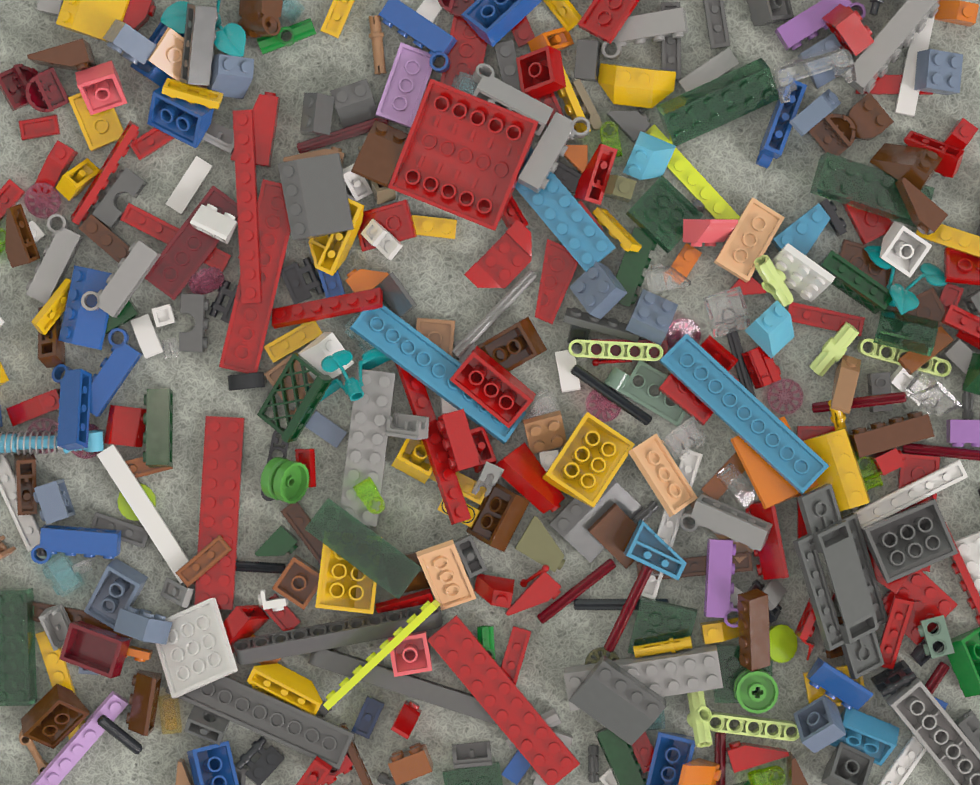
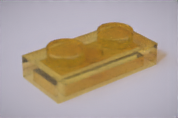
M171 694L158 696L162 734L181 733L182 723L179 698H172Z

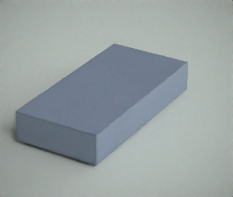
M315 411L305 426L335 448L339 446L348 433L318 411Z

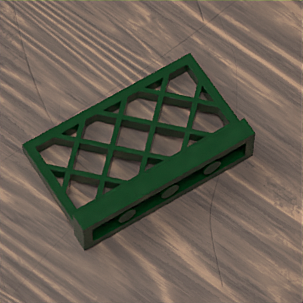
M833 250L818 263L819 266L835 276L831 283L833 286L872 313L876 314L881 310L885 311L892 301L889 289Z
M293 353L257 415L281 434V439L286 443L297 441L333 378L322 374L298 353ZM296 360L300 362L302 371H294L293 364ZM307 372H312L317 376L313 383H308ZM302 373L304 385L297 386L295 374ZM286 376H291L292 387L285 388L284 379ZM300 387L305 388L306 395L304 399H299L298 388ZM293 389L295 400L288 401L286 390ZM278 391L282 392V403H276L275 395ZM295 402L296 412L290 415L288 403ZM284 404L286 416L279 417L277 405ZM272 406L274 418H269L264 414L268 407ZM286 418L287 427L285 430L280 427L279 419Z

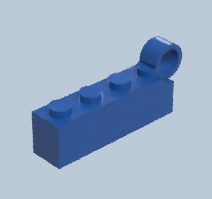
M388 0L379 13V16L383 18L382 23L390 28L395 26L399 29L397 33L406 39L410 36L414 39L412 43L419 48L426 47L429 49L428 54L431 55L429 60L431 68L438 73L446 72L450 67V59L447 55L457 40L401 1ZM438 57H444L446 61L445 65L441 68H436L434 64Z
M791 78L783 83L760 145V153L757 157L756 165L767 169L773 158L778 159L782 155L792 128L789 122L797 115L807 87L806 84Z
M114 328L109 332L108 341L113 346L111 348L112 354L109 358L106 357L102 361L100 372L92 376L90 413L96 417L101 416L143 354L128 344L129 335L122 328ZM117 331L122 332L124 335V341L121 344H116L113 341V335Z
M59 364L52 371L53 381L60 384L57 446L68 451L88 448L92 374L83 369L73 370L64 364ZM65 371V375H64V377L61 379V375H62V373Z
M45 524L41 527L40 544L32 549L31 558L35 563L44 564L51 559L52 554L64 552L66 556L84 554V557L92 558L95 555H101L104 559H114V557L120 554L122 530ZM38 548L46 550V559H41L37 556Z

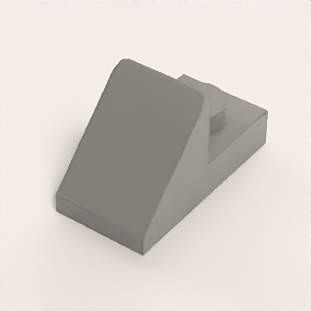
M166 577L161 596L181 607L188 608L194 586L187 587L184 583L180 584L179 581Z

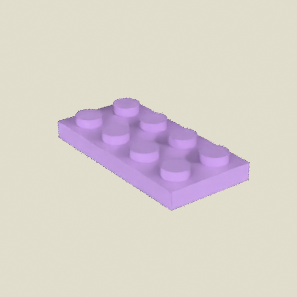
M400 43L375 116L411 128L432 71L429 63L431 55L428 52Z

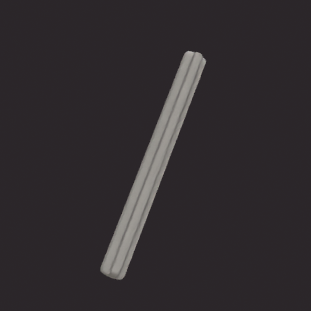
M529 270L453 349V354L458 358L461 357L536 279V274Z

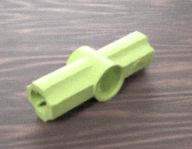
M768 255L756 258L753 263L763 279L761 283L762 288L772 294L774 299L778 300L783 307L791 304L794 299L784 282L786 275L781 270L775 268Z
M846 322L834 337L828 339L822 347V351L811 362L809 367L816 374L823 377L834 362H838L847 351V347L858 336L859 331Z
M704 691L687 693L690 713L687 715V722L693 728L695 745L699 748L709 747L713 744L709 726L712 713L706 707Z

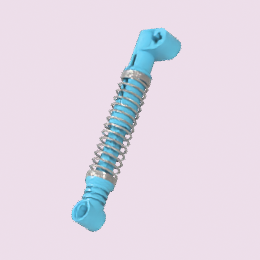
M28 430L25 433L23 431L19 433L17 431L13 433L2 431L0 433V456L2 453H5L6 456L8 453L20 455L21 450L26 455L27 449H29L30 455H32L33 449H35L37 455L39 454V449H41L43 455L45 454V449H48V454H51V449H54L55 454H57V451L59 454H68L70 451L57 446L58 430L56 432L54 430L50 432L39 430L37 433L35 430L31 433ZM89 430L88 448L74 451H103V431Z

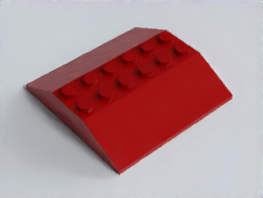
M430 78L388 188L496 231L526 161L538 121Z

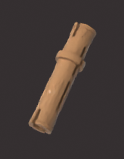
M369 16L371 32L369 38L372 41L374 74H386L383 47L384 33L381 28V16Z

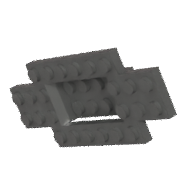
M825 484L797 497L808 534L794 540L793 543L825 650L831 651L841 646L851 679H857L885 664L875 631L879 629L878 626L886 623L887 614L857 513H851L841 518L832 484ZM818 553H823L843 619V624L840 625Z

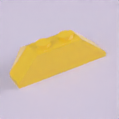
M600 63L598 76L599 85L613 104L651 109L674 91L676 80L675 71Z
M350 198L348 200L354 229L311 238L308 242L315 268L331 276L336 273L346 260L362 224L364 205Z
M278 663L254 666L247 679V682L253 688L313 715L317 714L323 702L311 680Z

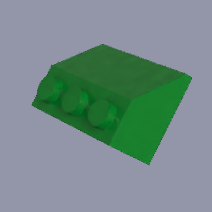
M977 627L952 638L951 642L955 653L947 655L965 698L980 695V627Z

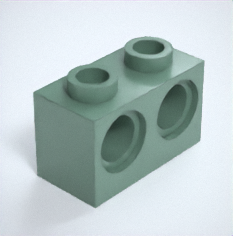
M944 615L919 621L920 625L917 628L920 637L924 636L926 644H923L926 656L929 655L930 659L955 653ZM931 622L937 625V631L933 634L927 630V626ZM936 641H940L943 645V649L940 652L933 650V644Z

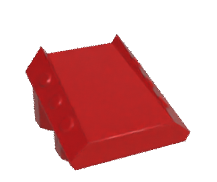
M110 405L104 443L142 447L143 433L146 426L143 422V415L146 413V409Z

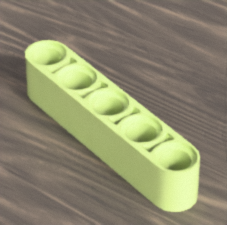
M868 338L860 340L857 345L858 352L861 355L901 366L898 362L900 355L903 352L907 353L909 351L906 348ZM865 342H869L872 346L868 353L863 350ZM884 347H887L890 350V354L887 358L883 357L881 354V351ZM933 357L924 368L920 367L917 371L945 377L950 374L952 367L949 361ZM939 363H943L945 365V371L943 373H939L937 371V366Z
M573 340L568 346L570 355L582 358L658 361L663 356L662 347L653 343ZM574 343L581 344V353L575 354L572 352L571 347ZM593 344L601 346L600 354L594 355L591 352ZM613 345H618L621 349L618 356H613L610 353V348ZM632 346H637L640 349V354L637 357L630 355L629 350ZM651 347H656L659 350L658 357H650L649 349Z
M711 712L712 718L718 717L720 719L719 724L716 726L710 725L709 721L710 730L714 732L795 741L800 737L797 725L792 721ZM731 720H738L739 724L736 728L729 727ZM751 722H757L758 726L755 730L751 731L748 729V725ZM771 724H775L777 727L773 733L767 732V728ZM789 727H795L793 735L786 734Z

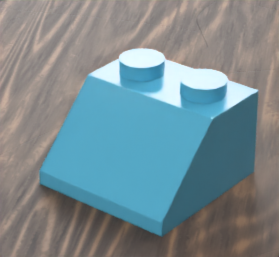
M640 131L623 173L639 180L662 177L676 146Z
M778 300L745 330L770 358L774 357L795 337L791 314Z

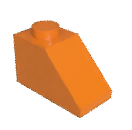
M939 0L938 4L940 6L934 20L968 27L976 23L979 4L960 0Z
M564 27L544 32L527 42L531 52L548 45L560 51L574 44L570 33Z
M354 269L347 274L348 279L345 281L353 292L376 288L389 274L387 272L366 269L357 271Z

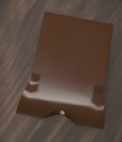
M240 0L239 16L241 19L238 25L244 29L246 39L279 34L281 24L278 18L281 17L283 0Z

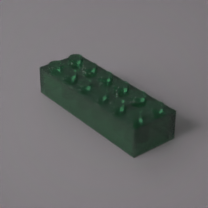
M760 58L657 105L656 108L668 139L673 145L678 146L780 98L770 68Z
M828 152L820 156L810 193L917 227L912 222L895 184L897 182L896 178L882 170ZM925 185L921 192L932 200L935 188Z
M327 498L305 527L306 531L397 599L401 597L422 569L329 498Z
M0 588V706H30L37 702L33 588Z

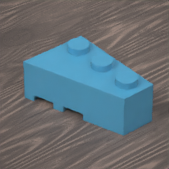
M818 203L776 235L771 242L779 252L789 243L806 256L831 218Z
M639 520L624 554L679 580L687 563L643 520Z

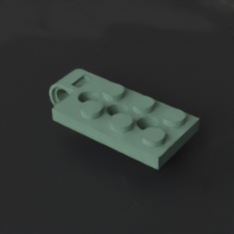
M638 361L630 376L613 367L604 382L609 387L677 427L687 413L677 404L673 406L667 405V396L661 391L657 396L650 395V387L652 385L660 387L668 376L643 361ZM637 375L643 378V384L639 387L633 384V378Z

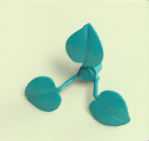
M217 0L218 20L215 24V30L219 31L216 32L214 44L221 52L227 55L243 57L246 44L245 31L240 25L235 23H229L224 28L221 26L222 21L219 15L221 0ZM178 1L170 5L162 14L161 23L179 34H185L187 3L189 2Z
M872 245L864 248L870 259L877 266L883 269L891 268L889 283L886 286L892 297L889 306H896L901 315L919 306L918 298L911 291H908L919 280L926 278L927 282L934 286H945L949 283L945 282V273L939 267L931 263H923L920 266V271L923 274L918 276L905 289L897 283L892 285L895 267L880 258L882 246Z
M376 348L365 352L362 355V360L358 362V381L354 377L349 378L343 367L353 359L350 351L341 350L325 357L321 362L323 370L333 372L340 368L346 381L345 385H343L341 380L334 379L321 401L340 388L345 391L351 401L361 399L364 396L362 386H364L362 382V369H373L391 359Z

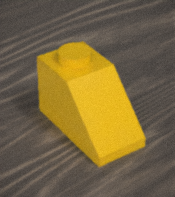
M86 158L62 176L56 189L70 201L94 180L100 169Z
M738 617L727 618V621L734 624L738 621ZM723 619L700 623L704 644L724 642L739 637V627H729L724 623Z

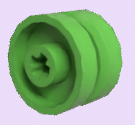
M275 457L263 469L260 482L261 489L264 495L288 504L296 503L302 499L309 485L308 469L300 462L290 461L283 457Z
M745 669L739 673L734 681V696L742 708L748 712L756 714L767 712L777 702L779 694L777 683L763 669L752 672ZM756 687H758V691L753 693L752 691H755Z

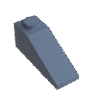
M828 89L789 123L802 137L838 107L841 102L836 94Z

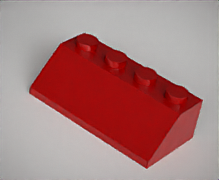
M478 346L472 350L449 379L508 428L533 402L536 395Z
M761 501L747 503L745 513L773 524L762 550H753V555L758 558L759 563L756 565L757 575L761 576L763 580L788 578L789 574L775 505L764 509Z

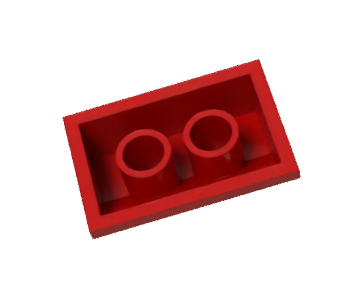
M464 409L437 417V427L442 432L444 438L442 444L444 449L448 451L450 469H453L454 473L480 465Z

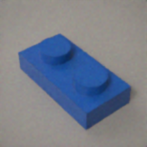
M318 269L326 298L345 294L338 270L331 276Z

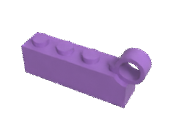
M821 0L778 27L774 32L786 51L790 48L794 51L803 45L801 41L806 38L809 41L819 35L817 31L822 28L825 30L829 29L822 18L839 4L845 7L859 8L862 19L866 15L864 5L859 2L852 3L850 0Z
M946 419V442L952 443V447H964V443H971V447H980V420Z
M707 538L704 616L723 618L726 625L736 628L738 627V621L734 624L727 621V615L730 612L736 611L738 613V609L733 607V602H730V595L734 594V583H731V575L735 574V563H732V555L735 556L736 544H733L731 539Z

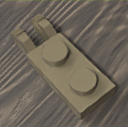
M577 79L572 82V88L576 97H579L582 102L580 106L584 115L588 114L592 130L597 131L601 128L602 121H600L601 119L581 80Z

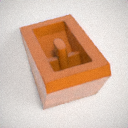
M566 145L568 149L564 157L582 174L588 163V145Z

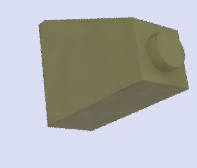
M610 175L604 196L629 203L637 181L619 175Z
M534 515L515 549L541 565H548L549 569L553 572L556 569L560 570L566 561L563 559L564 554L538 516Z

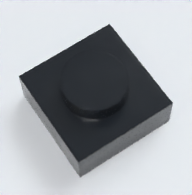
M571 324L567 342L588 340L590 329Z

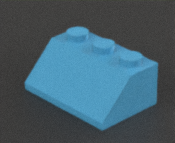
M845 707L840 716L846 735L830 745L837 747L842 742L874 757L873 763L882 766L897 746L900 728L854 708L849 710Z

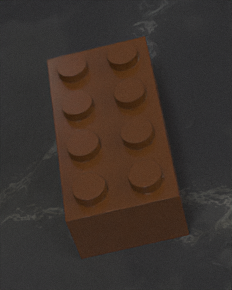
M922 411L907 413L906 418H903V416L888 419L889 423L875 422L870 424L871 428H854L851 430L852 433L848 434L855 456L859 458L935 436L929 414H923Z

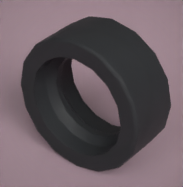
M264 372L227 376L229 391L265 387Z

